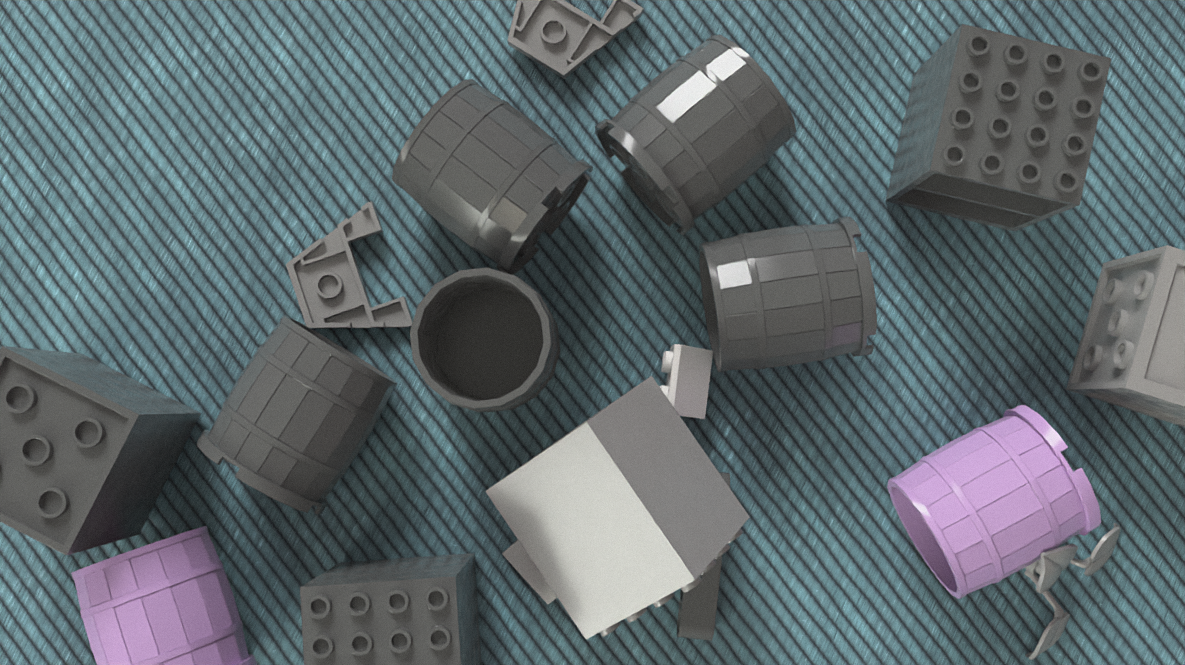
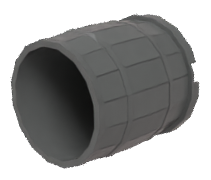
M711 35L704 43L677 59L675 63L633 96L611 120L604 119L595 126V134L607 156L611 158L615 155L626 167L620 174L628 185L667 226L670 227L677 222L681 226L677 232L681 235H685L693 228L695 219L712 207L720 204L722 200L762 168L796 133L791 111L769 76L742 48L722 35Z
M469 79L463 80L447 91L418 123L393 167L392 181L408 193L427 214H430L451 233L475 251L480 252L497 263L496 268L498 271L514 275L539 251L535 245L542 233L546 231L552 235L565 219L588 184L590 177L584 172L589 171L591 173L593 167L583 159L576 161L554 138L532 120L511 106L507 101L500 99L481 87L475 80Z
M850 216L837 218L832 224H802L800 226L742 233L734 237L709 243L704 242L699 245L702 299L710 346L718 372L796 365L823 361L851 353L853 357L872 354L874 346L867 345V336L876 335L877 330L876 297L872 270L867 251L857 252L854 237H861V232L857 223Z
M490 268L460 270L436 283L418 304L410 330L412 358L425 383L450 404L476 412L513 410L537 397L554 376L561 352L558 325L541 295L519 277Z
M283 315L278 325L264 343L259 346L257 352L241 373L228 397L225 399L211 430H204L197 441V447L217 465H220L224 459L240 468L235 477L263 494L308 513L312 505L317 506L314 513L322 514L328 504L327 495L339 479L344 476L348 467L363 447L372 429L378 422L388 398L398 383L325 336L295 319Z

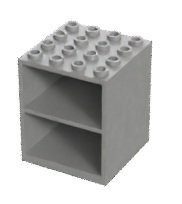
M652 376L485 491L585 639L599 632L604 637L620 626L621 623L619 621L626 618L630 623L639 618L647 611L646 607L652 603L655 608L662 606L674 596V591L681 588L683 593L696 587L703 580L700 575L706 573L717 564L715 559L730 549L728 543L734 541L743 533L741 527L750 518Z

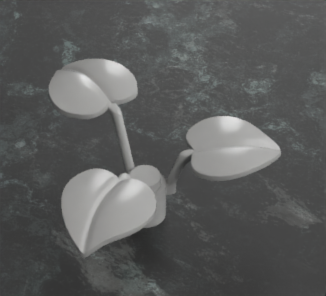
M1114 523V528L1102 537L1091 556L1084 560L1074 558L1078 546L1069 544L1040 553L1041 559L1025 567L1026 571L1024 574L1032 579L1037 586L1036 591L1043 594L1055 610L1053 620L1044 630L1035 651L1025 654L1027 658L1033 660L1053 646L1062 635L1070 617V614L1064 612L1048 589L1055 584L1061 572L1070 563L1086 568L1084 572L1086 576H1091L1101 569L1113 553L1120 534V525Z

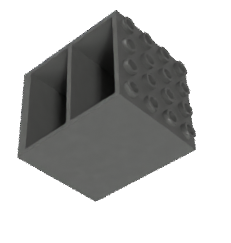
M962 24L913 76L885 201L1014 232L1079 206L1111 58Z
M2 346L0 349V522L65 555L139 535L201 413L84 354Z
M475 553L340 562L300 587L304 665H482Z

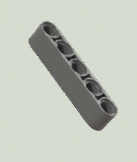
M719 472L730 488V473ZM722 555L715 559L717 564L713 568L700 575L703 580L696 587L685 593L681 590L677 619V637L712 641Z

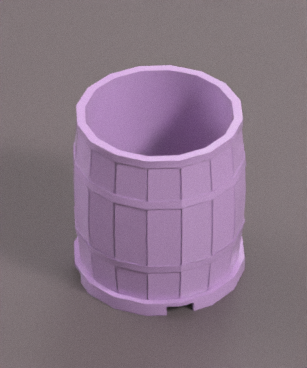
M1019 405L1013 409L1006 410L1003 418L983 427L975 428L973 431L947 443L929 455L922 457L917 463L896 477L888 480L887 488L892 503L913 544L940 583L951 595L958 599L987 585L1001 581L1041 559L1040 553L1058 548L1077 534L1086 536L1101 524L1100 507L1083 469L1079 468L1072 471L1068 462L1061 454L1068 446L1040 414L1026 405Z
M207 526L145 545L71 573L75 581L81 608V618L83 619L97 665H257L255 656L252 654L248 655L242 629V620L240 619L235 599L223 568L224 566L209 537Z

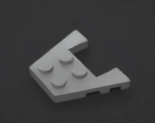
M517 0L507 42L512 48L565 79L639 19L643 14L644 8L631 0H613L601 21H597L564 0Z
M372 201L363 205L361 210L352 217L343 220L337 225L336 229L324 238L318 239L286 264L305 324L311 329L409 328L412 326L413 317L404 296L374 307L371 306L351 247L352 242L383 232Z

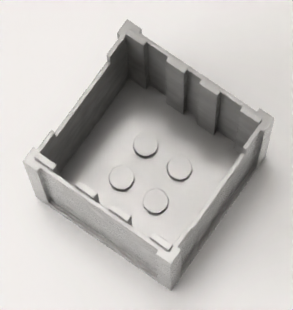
M1166 245L1103 263L1066 390L1185 427L1184 250Z

